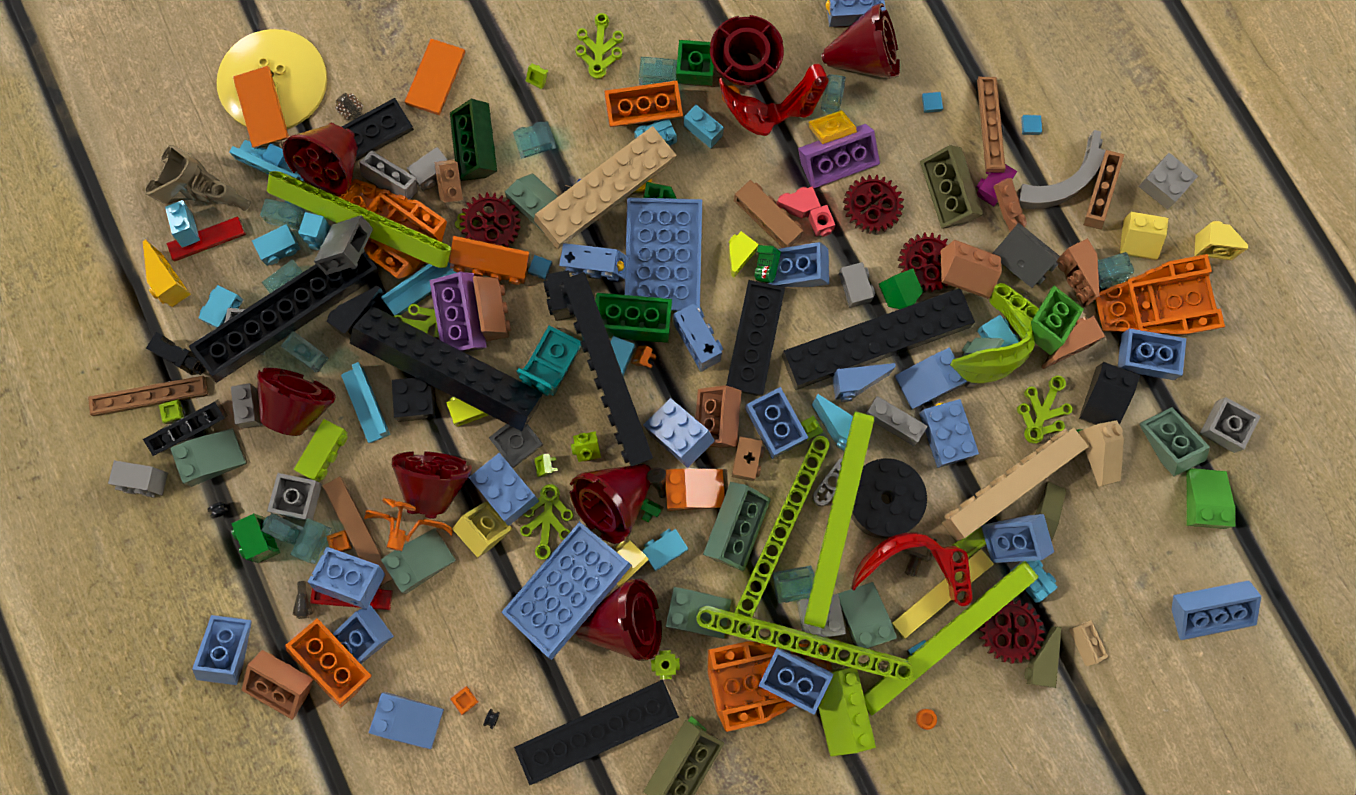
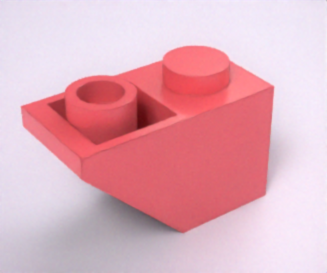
M813 186L809 188L802 187L792 194H782L776 204L780 209L783 208L789 214L801 219L808 217L810 210L821 207Z

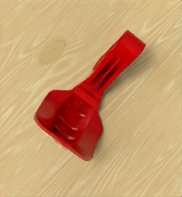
M814 64L808 68L802 81L781 104H765L754 97L744 96L733 91L721 78L718 82L724 100L737 121L748 131L756 135L767 136L775 125L789 117L806 118L810 116L829 80L823 67L820 64Z
M902 533L894 535L881 542L863 558L855 571L851 589L854 591L864 579L892 555L904 549L924 546L930 549L942 570L949 586L951 600L960 606H967L972 601L968 555L965 550L957 546L941 547L935 540L924 534ZM959 551L960 558L957 561H954L953 555L955 552ZM961 571L962 578L956 581L955 575L957 572ZM964 591V598L962 600H958V593Z

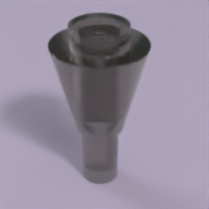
M660 467L653 468L647 473V479L657 490L659 497L665 498L666 471Z
M299 581L297 582L298 594L292 615L296 616L297 619L309 618V615L313 614L306 594V582Z

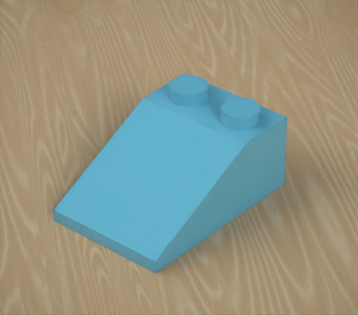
M818 394L812 406L833 441L837 443L836 446L845 451L853 416Z

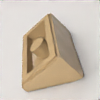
M1092 620L1069 630L1086 666L1097 664L1108 658Z

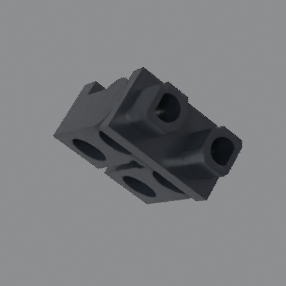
M158 332L154 334L146 347L147 350L189 374L195 372L202 375L205 370L191 351L176 346L174 342Z

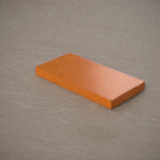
M430 39L405 99V104L440 116L466 53L465 49Z
M265 66L233 76L252 148L256 149L270 143L273 144L288 139L289 135L270 67Z

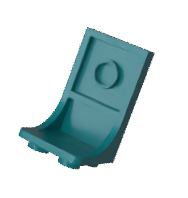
M548 325L526 366L523 369L518 368L516 371L519 379L531 387L532 385L537 387L545 396L549 394L554 396L581 348V341Z

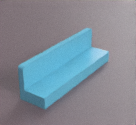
M244 140L239 149L232 146L229 151L235 160L268 175L271 171H278L298 180H304L297 172L293 173L285 160L281 167L262 160L261 158L266 149L263 147L254 149L250 141Z
M449 261L448 266L445 268L428 264L381 298L394 316L401 315L408 310L411 304H417L432 293L429 280L457 272L450 268Z
M357 362L352 364V370L343 373L341 376L367 442L372 443L391 434L364 367Z

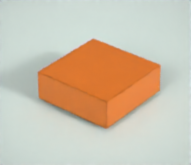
M345 530L326 536L329 548L340 552L352 549Z
M468 686L450 698L461 715L479 703Z

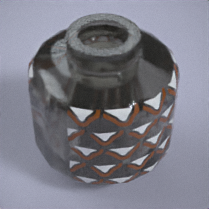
M344 93L335 101L336 110L345 120H354L363 115L361 112L363 104L354 94Z

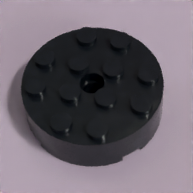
M877 459L864 465L851 516L855 525L864 533L881 539H888L913 529L921 521L927 507V491L922 478L910 465L896 459ZM886 494L890 498L889 504L882 501L881 495Z

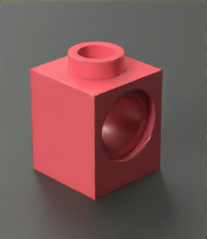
M828 205L809 211L808 219L815 236L821 235L824 237L831 234L835 223ZM818 220H824L826 225H820Z

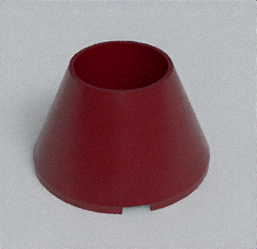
M754 15L749 17L735 16L723 22L714 32L710 43L711 60L716 70L735 86L742 88L752 87L771 78L780 68L784 57L783 39L776 27L761 17ZM739 53H749L756 56L760 62L752 66H743L736 63L732 57Z
M267 367L263 368L262 372L259 370L257 374L260 421L267 428L284 435H302L334 403L336 395L330 388L319 381L314 380L312 383L303 379V374L290 370Z

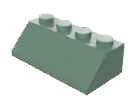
M533 173L517 179L505 191L507 200L510 199V203L515 205L539 229L540 227L534 221L535 214L559 197Z
M730 482L703 555L744 571L771 499L748 485Z

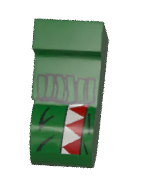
M758 245L757 253H759L755 269V279L758 282L772 283L776 276L781 251L774 246Z

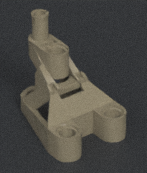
M169 145L164 150L161 161L165 164L158 178L151 179L145 189L146 195L163 204L179 202L181 200L197 201L198 199L206 202L213 200L218 204L232 203L243 211H246L251 204L250 200L238 195L235 189L209 174L199 160L175 145ZM195 176H197L192 188H190ZM204 181H207V183L204 185L202 189V192H200L199 189Z

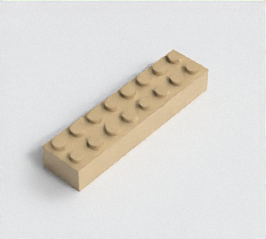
M652 126L537 212L534 221L554 246L559 249L563 246V243L569 242L674 161L676 154Z
M1065 428L1051 437L1049 441L1036 448V451L1021 459L1022 464L1019 462L1005 471L1006 474L1004 473L991 481L990 484L992 486L987 485L976 492V498L972 496L961 503V509L957 507L944 516L946 520L942 524L956 542L966 538L1089 446L1075 428L1069 431Z

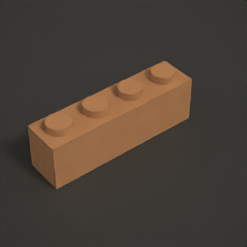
M1109 150L1105 151L1083 224L1084 226L1102 230L1125 154Z
M749 180L735 193L734 202L781 248L791 247L801 238L803 233L802 226L797 221H793L785 209H780L776 205L774 198L770 195L767 196L758 183Z

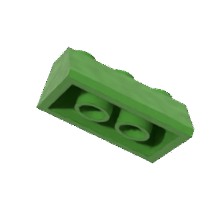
M1056 286L1051 288L1031 321L1035 344L1049 355L1053 354L1065 343L1084 310L1083 307Z

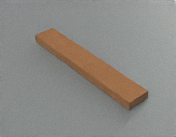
M978 77L977 86L985 172L1004 173L1006 166L997 77Z
M198 376L89 396V410L91 416H98L163 404L174 400L207 396L208 391L206 377Z
M339 476L323 485L359 558L379 565L384 571L385 576L379 587L392 581L393 578L381 561L383 557L342 477Z

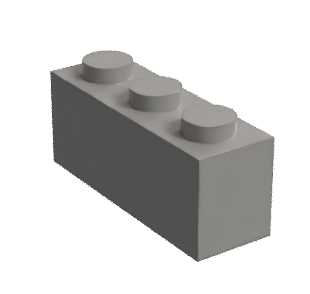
M370 151L359 162L361 176L381 189H386L396 195H403L407 199H411L418 192L416 177L375 152Z
M878 396L873 400L866 414L874 416V423L912 446L918 443L927 428V425Z

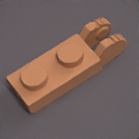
M1007 178L993 187L1003 218L1011 232L1018 223L1025 227L1027 221L1026 217L1022 214L1012 178Z

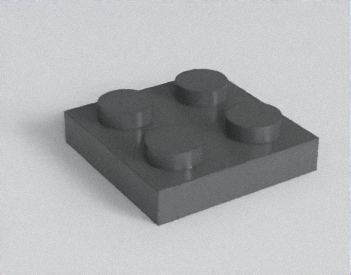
M506 424L489 437L512 468H515L543 446V443L528 424L522 432Z

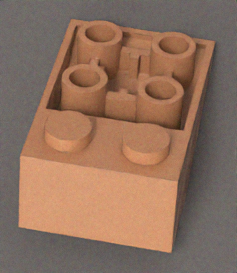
M1087 238L1067 248L1057 260L1059 269L1066 275L1069 286L1074 289L1077 300L1083 304L1084 308L1099 297L1098 257Z

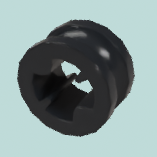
M225 502L215 503L207 509L208 512L212 513L210 515L212 519L223 516L228 512V508L224 507Z
M490 709L483 726L486 727L488 725L493 730L500 712L494 713L493 709Z

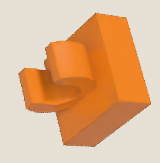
M638 346L631 363L636 366L651 368L652 365L648 363L649 357L656 359V355L652 353V348Z

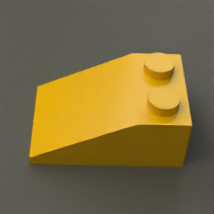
M145 239L143 241L146 279L151 287L149 292L155 299L158 298L162 304L166 303L173 307L191 294L162 252Z

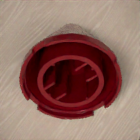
M880 3L872 6L824 49V53L821 54L823 63L827 64L828 67L889 79L898 77L900 74V59H897L896 55L898 44L888 10H881L884 4Z
M637 464L634 466L580 473L570 482V485H573V489L569 492L573 506L591 531L596 528L602 533L601 539L613 544L621 543L629 537L652 483L654 477L653 470L648 465Z
M642 579L628 580L602 600L575 632V635L581 640L638 661H647L648 659L655 658L659 652L662 640V620H656L655 609H659V605L653 590Z

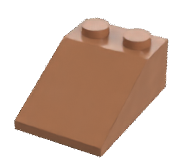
M1093 316L1089 319L1083 317L1077 320L1065 343L1048 356L1042 368L1045 369L1075 355L1104 338L1105 335L1095 317Z

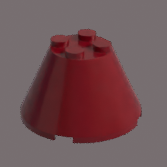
M331 122L326 126L290 136L283 144V155L293 173L297 172L304 179L303 182L340 197L346 194L351 187L358 147L353 131L344 129Z
M414 451L394 455L391 461L405 503L416 508L415 511L407 510V513L423 514L429 519H435L437 515L446 512L471 474L472 466L469 465L468 467L466 465L467 461L459 457L424 451V455H414Z

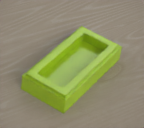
M980 526L966 538L955 542L952 546L965 550L968 558L986 545L982 527Z

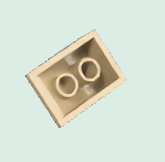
M1117 420L1100 423L1078 431L1079 435L1089 446L1085 451L1098 486L1121 481L1124 437L1122 435V427L1118 424Z

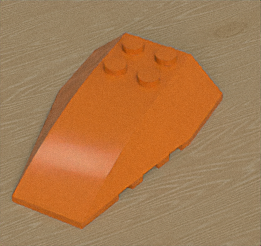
M357 179L353 180L349 191L339 197L440 242L443 240L447 221L417 200L407 199L403 195L393 194L386 189H379L374 185ZM372 238L368 239L364 247L366 254L372 261L397 279L415 274L426 263Z
M1208 254L1168 261L1139 276L1132 277L1121 284L1099 292V297L1095 300L1102 331L1125 332L1130 328L1158 334L1186 335L1224 328L1221 308L1217 309L1209 278L1212 270Z
M746 641L708 650V675L714 704L726 732L766 723L796 706L759 686L777 647ZM799 644V645H800L801 647H807L809 644ZM821 645L818 649L822 653L828 651L826 645ZM792 652L828 671L832 670L829 661Z

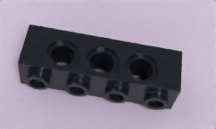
M217 399L150 434L143 441L152 456H155L225 419L228 415Z

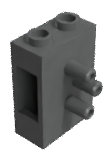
M362 215L332 224L314 262L326 275L347 268L356 269L361 254L365 252L364 247L373 228Z
M1020 223L1013 228L992 253L1000 256L1001 263L1031 288L1035 284L1040 286L1047 278L1044 274L1048 270L1052 272L1058 266L1057 260L1060 257Z

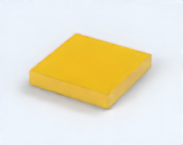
M842 110L808 122L809 128L822 144L857 133L856 126Z

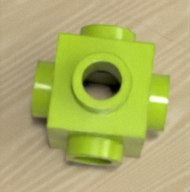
M596 431L573 436L574 444H571V450L573 455H577L578 462L601 458Z
M671 650L659 651V655H656L655 659H651L652 672L656 671V676L660 675V679H672V675H676V671L680 670L679 658H675V654H671ZM663 661L669 662L667 669L662 668L661 664Z

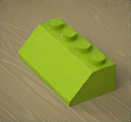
M848 666L830 670L833 673V677L818 706L830 756L859 753L876 748L858 670Z

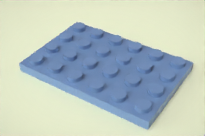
M627 198L626 256L629 258L625 276V295L672 299L671 311H680L693 303L696 308L700 307L702 199Z
M579 521L501 613L552 660L632 565Z

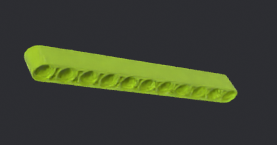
M278 171L269 172L268 193L335 223L362 215L373 228L369 238L435 267L445 268L448 266L451 253L449 245Z
M856 411L853 414L804 618V624L823 629L826 625L874 423V416Z
M817 436L810 444L734 613L753 617L829 449V441L826 437ZM815 443H823L824 450L816 449ZM807 460H815L817 466L815 468L809 467ZM799 477H807L809 484L802 485L799 482ZM795 493L800 495L801 502H793L791 495ZM790 511L793 514V519L790 521L784 519L783 512ZM778 528L783 529L785 537H776L775 530ZM774 546L777 549L776 556L768 555L767 547ZM760 564H766L769 567L767 574L759 572ZM752 582H758L761 585L759 592L751 590L750 585ZM744 600L752 602L753 607L751 610L743 609L742 602ZM745 623L741 630L745 631L749 624Z
M1026 561L1022 562L912 653L913 656L907 657L906 660L910 662L914 670V675L909 681H900L884 676L863 695L869 714L872 716L1036 581L1039 576ZM901 666L898 672L905 674L909 667Z
M710 606L701 607L697 614V622L703 628L900 681H909L914 675L910 662L904 658ZM707 612L712 618L709 621H704L701 618V614ZM722 618H729L731 624L723 626L720 620ZM748 623L751 629L747 632L742 631L740 625ZM767 628L771 633L769 636L763 637L759 633L760 630ZM788 634L790 636L789 641H780V635ZM802 639H807L810 641V644L807 647H801L799 642ZM823 644L830 647L825 653L818 650ZM841 650L849 651V655L846 658H841L838 654ZM867 655L869 660L866 663H860L858 661L859 657ZM883 660L889 662V665L884 669L878 667V664ZM901 666L909 667L905 674L898 672Z

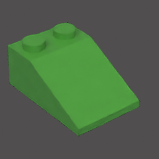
M1193 468L1186 470L1187 526L1218 529L1235 527V504L1227 471Z

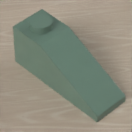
M974 338L971 342H966L962 348L964 353L961 357L980 350L1000 348L1005 340L1002 338Z

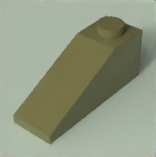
M1047 482L1035 515L1044 514L1052 541L1060 521L1066 489Z
M1051 627L1040 645L1041 649H1037L1036 655L1030 660L1024 674L1027 684L1056 688L1061 627Z

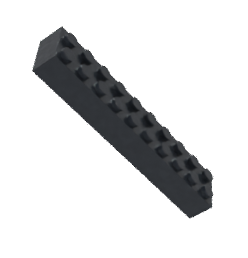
M366 252L361 254L356 269L347 268L326 275L315 264L189 345V348L214 382L218 383L378 277V267Z
M582 272L563 279V285H560V290L563 298H568L569 304H567V309L570 317L573 315L576 322L573 325L577 335L581 334L583 341L580 344L583 352H588L590 357L587 363L590 371L594 370L597 378H594L597 390L601 389L604 395L600 398L604 408L608 407L610 414L607 417L610 425L616 428L617 432L614 433L617 444H622L624 449L621 451L622 458L625 464L629 463L630 466L653 459L586 274Z
M956 289L786 349L782 353V358L794 389L798 390L832 378L837 369L862 367L969 329L975 323V320L962 290Z
M374 306L352 328L349 344L521 432L538 409L543 396L541 391Z

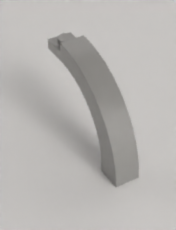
M1094 130L1088 137L1084 160L1079 170L1073 176L1063 182L1049 186L1022 184L1017 192L1021 208H1049L1077 195L1094 177L1103 161L1105 150L1100 149L1103 141L1100 139L1101 131Z

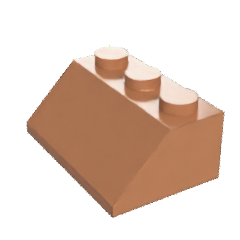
M953 240L941 250L942 283L987 299L991 297L1002 273L1000 256L957 240Z
M474 276L473 282L483 336L486 341L509 338L508 332L511 331L510 320H506L505 315L508 313L507 302H503L502 297L506 295L504 284H500L498 278Z
M726 385L698 389L695 419L706 427L715 441L709 447H737L741 390Z
M261 650L247 665L242 691L293 720L310 693L314 679L293 668L290 664L281 661L274 655Z

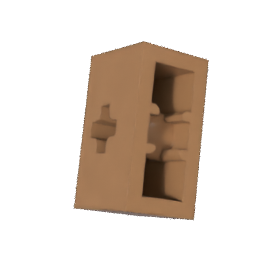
M454 160L434 162L440 200L444 203L463 200L458 163Z
M739 437L731 477L754 481L756 477L760 476L761 466L758 465L759 458L764 456L765 447H762L763 441ZM748 455H750L751 459L754 460L751 461L750 464H748L747 460L744 459L747 458Z

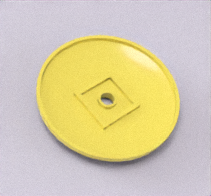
M262 30L244 37L230 48L219 66L217 92L225 110L241 125L247 127L233 76L265 66L270 67L271 73L274 74L273 81L287 129L305 121L320 105L326 91L327 71L318 50L304 37L286 30Z

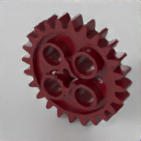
M868 175L867 180L862 176L860 182L855 180L854 186H849V191L845 193L847 198L843 200V203L847 205L844 206L843 210L848 211L845 217H851L850 224L856 222L855 229L861 226V232L868 229L869 234H871L872 230L879 234L880 229L886 232L887 226L892 229L893 223H898V217L902 216L901 211L904 208L901 205L904 198H898L902 192H896L898 186L892 187V180L886 183L885 177L879 180L878 175L874 179H872L871 175ZM871 190H877L879 194L875 195ZM861 200L865 205H859L856 201ZM886 203L890 205L891 208L887 209L883 207L882 204ZM868 209L864 214H861V213H860V212H862V211ZM868 214L875 215L876 219H870Z
M486 192L485 198L478 194V200L472 197V204L466 202L468 209L462 208V213L465 215H460V220L464 222H461L459 225L465 228L461 231V234H467L466 239L509 247L508 242L514 243L513 237H518L516 231L521 228V226L516 224L520 223L521 219L515 218L518 216L519 211L513 212L515 205L509 206L510 199L504 202L503 195L498 199L496 198V193L490 197L488 192ZM487 206L491 207L494 212L486 213L484 208ZM504 218L508 221V224L505 226L501 225L498 220ZM478 220L482 226L474 227L472 222ZM487 221H493V224L487 225ZM493 232L497 238L489 239L486 234Z
M924 232L922 238L917 234L915 240L910 238L909 244L905 243L903 245L904 249L900 251L902 256L898 258V261L902 262L898 265V268L903 269L901 273L913 268L921 287H923L924 293L928 288L933 293L935 288L941 291L942 285L944 287L948 286V284L942 283L941 273L939 272L941 270V263L938 262V258H941V250L947 246L946 242L948 239L940 240V234L937 238H934V233L927 237V234ZM922 248H929L930 253L924 252ZM911 261L918 262L920 267L913 266ZM927 272L933 273L935 278L928 277Z
M1020 599L1016 600L1015 604L1013 600L987 620L983 624V628L978 629V631L984 634L979 639H985L986 641L982 647L989 646L990 648L987 653L995 652L994 659H998L1001 656V662L1004 663L1009 659V663L1014 664L1016 658L1018 663H1022V657L1025 660H1030L1029 654L1036 655L1034 648L1041 649L1037 642L1044 641L1043 638L1039 637V634L1045 633V631L1039 629L1043 622H1037L1040 615H1033L1035 608L1028 610V603H1024L1021 606ZM999 615L1003 616L1005 619V623L1003 626L999 625L997 622V617ZM1018 616L1024 618L1025 623L1023 626L1018 625ZM1008 628L1014 629L1015 632L1011 634L1008 632ZM999 635L1005 638L1003 646L998 644L997 639ZM1019 636L1025 639L1023 647L1017 642Z

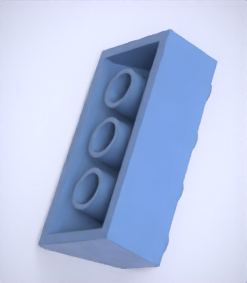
M1249 580L1173 595L1172 613L1180 640L1257 625L1262 596Z

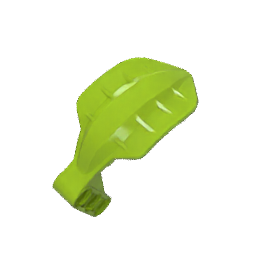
M999 283L994 287L989 302L1004 315L1022 340L1006 347L980 350L953 359L950 366L961 377L971 383H987L1007 377L1028 359L1034 348L1035 340L1031 321L1039 308L1006 284Z

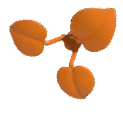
M383 498L382 501L385 504L390 505L392 508L398 507L397 518L374 510H366L364 519L384 518L390 521L387 548L402 551L405 541L409 542L410 537L419 525L433 526L447 531L451 536L453 534L451 527L443 522L420 519L406 536V531L399 529L403 509L415 511L416 508L405 502H396L393 499Z

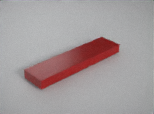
M237 216L198 231L200 241L188 246L181 247L177 240L166 244L171 258L175 262L246 234L241 220Z
M312 588L310 604L361 608L317 592ZM378 589L370 603L373 609L391 610L393 590Z

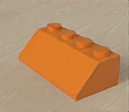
M678 81L605 90L610 127L683 117Z
M453 236L450 255V268L457 273L470 272L474 273V276L481 277L483 275L489 276L490 278H498L499 281L502 279L508 280L509 283L514 285L525 284L529 266V252Z
M318 618L285 645L286 651L340 709L372 677Z

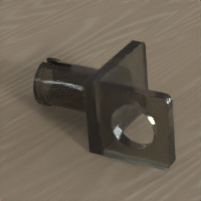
M904 549L902 553L910 557L904 574L916 578L921 561H931L932 553L930 549L927 550L926 556Z

